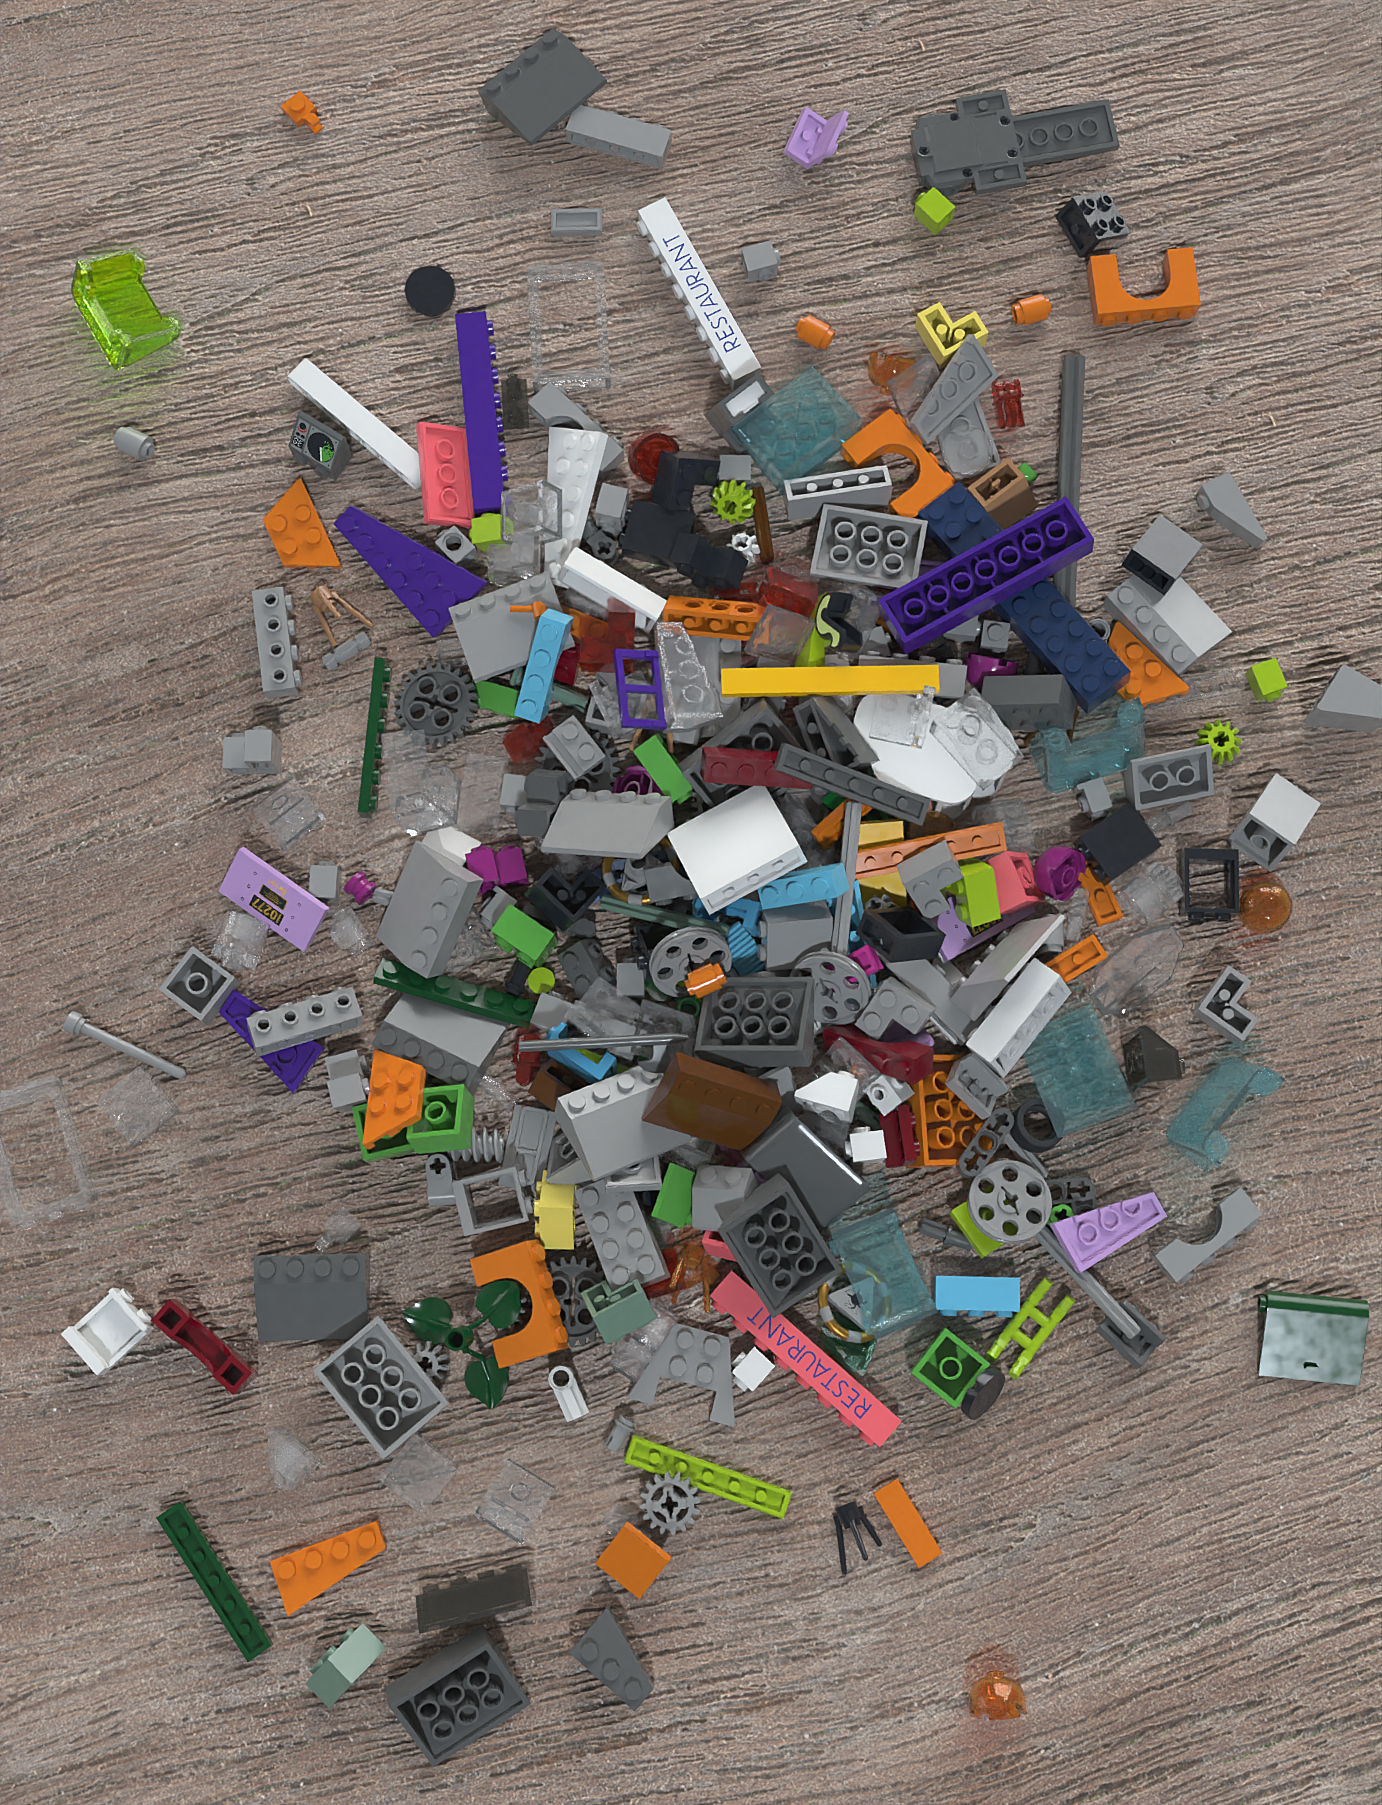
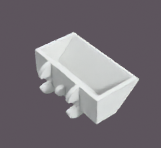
M577 547L574 548L564 563L557 579L646 633L650 632L667 600L646 589L643 584L636 583L604 564V561L597 560Z

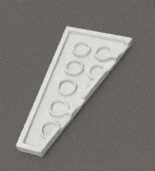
M549 427L544 572L548 571L553 586L569 588L557 579L564 563L574 548H579L608 438V435L602 432Z

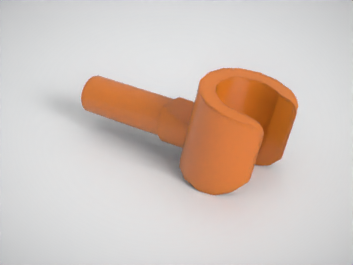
M540 601L527 606H510V612H533L535 620H539L540 616L547 610V607Z

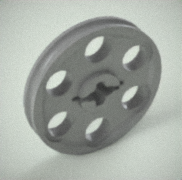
M699 926L683 928L663 938L656 945L649 959V970L656 987L663 993L673 997L686 998L696 996V994L692 996L689 994L686 985L682 987L675 986L679 981L689 979L687 973L692 970L688 964V953L693 961L692 966L694 970L709 963L714 965L719 962L726 977L731 968L732 954L725 938L716 930ZM697 938H706L702 944H692ZM672 946L679 947L674 953H666L667 949ZM714 951H723L718 957H710ZM662 968H671L666 974H658V971Z
M817 951L803 956L795 964L790 977H803L799 971L806 970L814 978V1020L824 1024L842 1025L853 1022L862 1015L871 997V985L866 973L856 962L839 953ZM829 962L833 964L835 970L825 969L822 963ZM853 976L859 981V984H851L845 977ZM847 999H856L860 1006L850 1005ZM831 1006L835 1008L837 1014L828 1013L824 1007Z
M1002 1160L987 1165L974 1178L968 1190L967 1207L973 1223L985 1236L1004 1244H1019L1035 1237L1046 1225L1051 1214L1052 1198L1047 1183L1035 1169L1022 1162ZM1009 1168L1016 1173L1017 1178L1014 1182H1008L1003 1178L1002 1171ZM982 1180L989 1181L993 1186V1191L989 1194L981 1192L978 1183ZM1036 1184L1040 1188V1195L1037 1197L1030 1196L1026 1191V1185ZM1006 1196L1008 1199L1014 1198V1200L1016 1201L1013 1204V1208L1011 1207V1205H1004L1003 1202L1005 1201ZM981 1207L989 1208L993 1213V1218L988 1221L981 1219L978 1210ZM1027 1211H1037L1041 1218L1040 1223H1030L1026 1218ZM1005 1222H1011L1016 1226L1017 1233L1014 1236L1006 1235L1003 1232L1002 1225Z

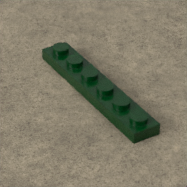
M380 657L374 658L358 813L361 818L371 819L373 811H377L378 795H375V787L380 785L381 769H378V760L383 759L384 744L380 743L381 733L385 734L387 720L383 718L384 708L389 706V692H386L387 682L391 683L392 667H389L385 658Z
M382 958L373 979V984L527 1029L530 1027V1021L537 1002L444 975L425 978L403 963Z
M179 1501L156 1517L246 1661L250 1662L274 1645L184 1502Z

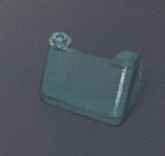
M1136 697L1120 705L1115 718L1117 721L1115 728L1074 743H1070L1066 732L1060 728H1049L1038 732L1029 750L1046 790L1054 794L1062 793L1075 788L1078 784L1127 769L1130 760L1143 758L1145 756V712L1140 698Z
M1235 1057L1222 1059L1170 1124L1166 1131L1167 1141L1204 1172L1219 1167L1229 1153V1143L1218 1132V1129L1241 1099L1251 1094H1258L1261 1097L1272 1095L1279 1089L1285 1079L1274 1070Z
M893 1207L831 1233L832 1240L828 1241L833 1256L839 1255L864 1313L865 1319L861 1320L865 1332L867 1336L873 1334L875 1339L938 1313L933 1299L931 1300L929 1294H926L928 1290L902 1235L903 1232L901 1229H898V1218Z

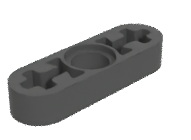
M997 1108L985 1119L956 1162V1169L962 1177L974 1178L982 1172L1013 1127L1014 1117L1009 1110ZM1002 1115L1005 1118L1003 1122L1006 1126L1002 1125L994 1133L991 1131L997 1123L994 1117L998 1118ZM980 1136H987L991 1139L992 1147L990 1150L985 1151L979 1147L978 1139ZM976 1153L980 1156L973 1164L976 1170L971 1169L967 1171L965 1169L967 1164L964 1160L969 1161Z

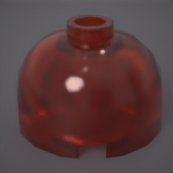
M647 432L634 440L628 452V464L630 471L637 479L654 485L661 450L680 451L679 445L671 436L661 432Z

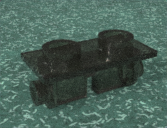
M515 373L508 374L506 380H501L503 429L529 428L527 379H520L518 374Z

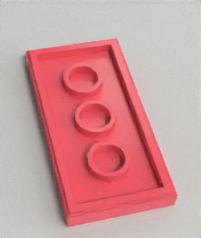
M419 422L416 425L424 524L449 527L455 525L458 528L471 529V519H474L475 516L466 428Z

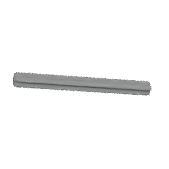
M859 802L846 803L840 863L844 864L849 890L836 897L831 952L839 953L846 957L862 804Z
M1031 1210L1027 1211L1026 1218L1030 1223H1040V1219ZM1044 1226L1035 1238L1129 1339L1134 1338L1141 1330L1137 1323L1087 1270L1081 1273L1075 1272L1058 1239Z

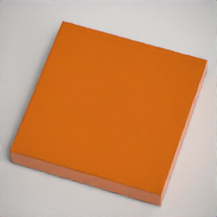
M627 1521L595 1564L640 1599L672 1557Z

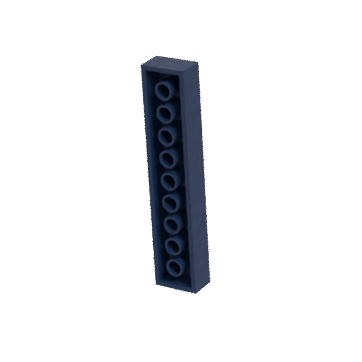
M957 482L918 512V519L928 521L926 535L949 560L1004 531L960 482ZM1047 578L992 607L1005 623H1010V629L1051 675L1064 676L1076 699V703L1086 714H1089L1129 683L1130 669Z

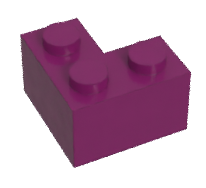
M509 845L500 848V852L494 853L492 848L487 849L486 846L472 848L470 850L471 853L465 854L468 870L483 878L477 895L494 892L493 889L496 885L501 889L530 883L520 847L515 848V845Z

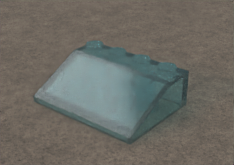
M810 367L732 426L731 430L748 454L751 455V458L764 476L783 495L784 480L806 477L841 450V444L862 430V420L813 367Z
M1092 1004L1048 1022L1023 1053L1058 1138L1114 1120L1139 1109L1098 1013Z

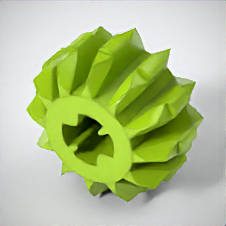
M735 479L731 480L730 483L724 480L719 487L714 489L710 505L715 507L713 515H721V522L729 519L730 525L734 524L736 520L742 523L746 517H750L753 513L752 507H754L756 499L751 497L753 489H745V482L737 485Z
M1216 719L1213 725L1210 722L1205 723L1204 730L1200 729L1197 733L1200 739L1195 742V746L1211 745L1212 760L1215 758L1217 765H1221L1224 760L1230 763L1233 760V755L1239 754L1240 749L1237 746L1242 743L1241 738L1234 737L1239 732V729L1236 728L1231 731L1229 729L1231 726L1230 721H1227L1222 726L1220 719ZM1216 738L1220 739L1219 743L1221 741L1223 742V745L1221 747L1218 746V742L1216 744L1214 743V740Z

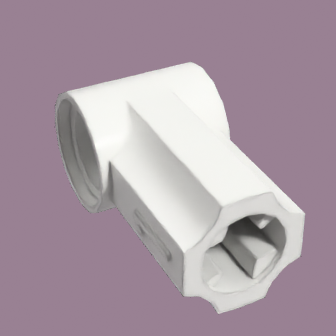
M564 1364L555 1366L551 1370L548 1380L566 1421H572L589 1413L572 1368ZM559 1370L566 1371L569 1375V1382L566 1385H558L554 1381L555 1372Z

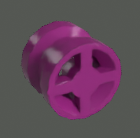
M363 871L356 873L343 888L347 894H352L355 897L354 901L358 905L365 903L378 887L374 882H369L366 879L367 876Z

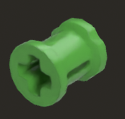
M1063 1204L1052 1206L1050 1217L1046 1223L1047 1226L1051 1228L1049 1224L1057 1222L1058 1219L1054 1217V1213L1062 1212L1061 1217L1065 1219L1073 1217L1072 1209Z

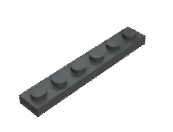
M786 743L781 744L773 767L775 771L917 826L923 825L931 802L927 798Z

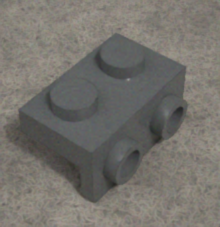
M595 939L580 940L557 955L581 1002H588L606 989L617 986L615 973L607 964L602 948Z
M1123 1300L1119 1305L1137 1323L1141 1329L1134 1338L1129 1339L1108 1316L1105 1317L1095 1331L1131 1365L1138 1369L1146 1362L1156 1347L1166 1340V1337L1134 1305L1130 1304L1127 1300Z

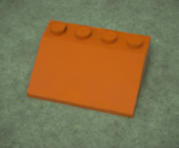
M933 1055V1073L914 1085L907 1083L915 1094L902 1103V1105H909V1112H914L916 1129H912L914 1140L918 1139L920 1156H916L917 1160L913 1166H906V1168L956 1167L958 1158L985 1121L945 1085L953 1063L966 1055ZM980 1136L978 1145L982 1150L988 1151L992 1147V1141L987 1136ZM975 1153L973 1158L969 1161L964 1160L967 1166H973L976 1159L980 1156ZM993 1156L986 1165L993 1163Z

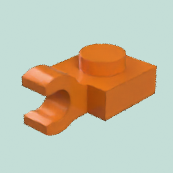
M298 91L281 105L282 111L298 128L305 123L315 135L323 129L319 124L321 122L320 119L315 115L318 113L316 107L301 91Z

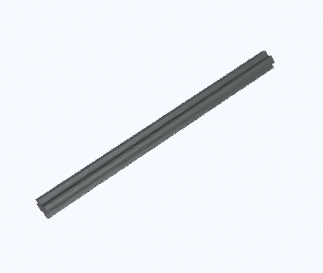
M1069 354L1064 356L1062 363L1057 501L1067 496L1079 515L1085 357ZM1077 561L1057 571L1053 576V586L1074 609L1076 603Z

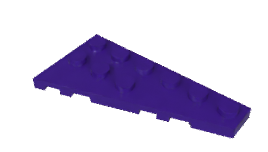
M350 505L334 523L335 527L432 637L437 638L452 622L449 611L450 607L474 599L489 583L470 573L467 569L452 563L444 556L421 543L408 538L400 531L385 525L377 518L355 506Z

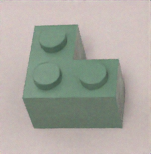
M637 1279L611 1292L606 1280L581 1292L582 1298L606 1345L610 1342L621 1340L626 1334L637 1328H644L651 1321L657 1319Z
M363 1623L355 1631L349 1628L338 1640L341 1645L337 1649L332 1646L310 1669L313 1675L305 1684L328 1708L349 1689L386 1649L384 1644Z

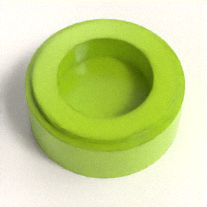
M539 967L529 974L528 985L532 992L537 995H541L542 992L549 994V991H552L555 987V977L549 969Z

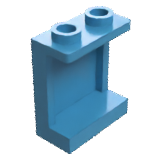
M700 897L693 900L692 910L695 917L717 922L719 914L744 919L742 927L761 940L758 934V921H762L763 910L760 902L740 898L709 915Z
M561 1022L558 1027L553 1026L545 1039H568L567 1024ZM575 1049L547 1051L550 1059L553 1057L591 1085L617 1074L616 1057L608 1052L597 1065Z

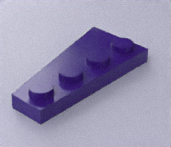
M233 990L219 1010V1013L254 1050L246 1018L251 1017L257 1011L265 1009ZM312 1040L259 1057L284 1082L289 1090L295 1094L325 1048Z

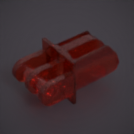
M1014 379L1010 383L1008 380H1004L1001 384H998L997 381L992 382L991 388L994 401L992 406H996L999 429H1005L1006 426L1008 429L1015 428L1016 425L1018 428L1025 427L1021 401L1024 394L1021 392L1019 379ZM1010 390H1014V395H1011ZM1003 391L1004 396H1000L999 392Z
M757 582L740 583L739 589L727 588L726 591L716 588L709 589L710 596H712L711 599L758 603L757 599L760 598L759 593H756ZM741 590H748L749 593H748V594H741L740 591H741Z
M530 1033L519 1036L515 1043L513 1060H511V1064L517 1066L515 1079L522 1087L530 1084L533 1069L540 1070L541 1051L519 1052V1041L539 1040Z

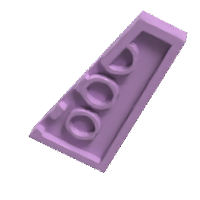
M1149 1192L1053 1222L1049 1225L1075 1272L1081 1273L1167 1217L1155 1193Z

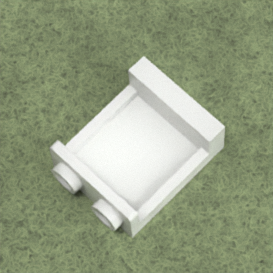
M111 1288L108 1291L109 1295L75 1326H69L61 1333L97 1376L105 1375L154 1330L150 1324L151 1317L143 1309L137 1310L132 1304L134 1298L124 1288L121 1290L119 1288Z

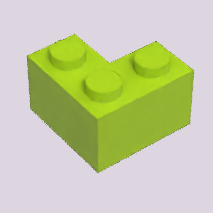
M974 857L958 860L964 878L944 887L945 890L956 895L957 905L955 906V912L958 919L970 927L1001 919L993 867Z

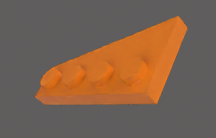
M378 1520L270 1561L287 1617L387 1548Z

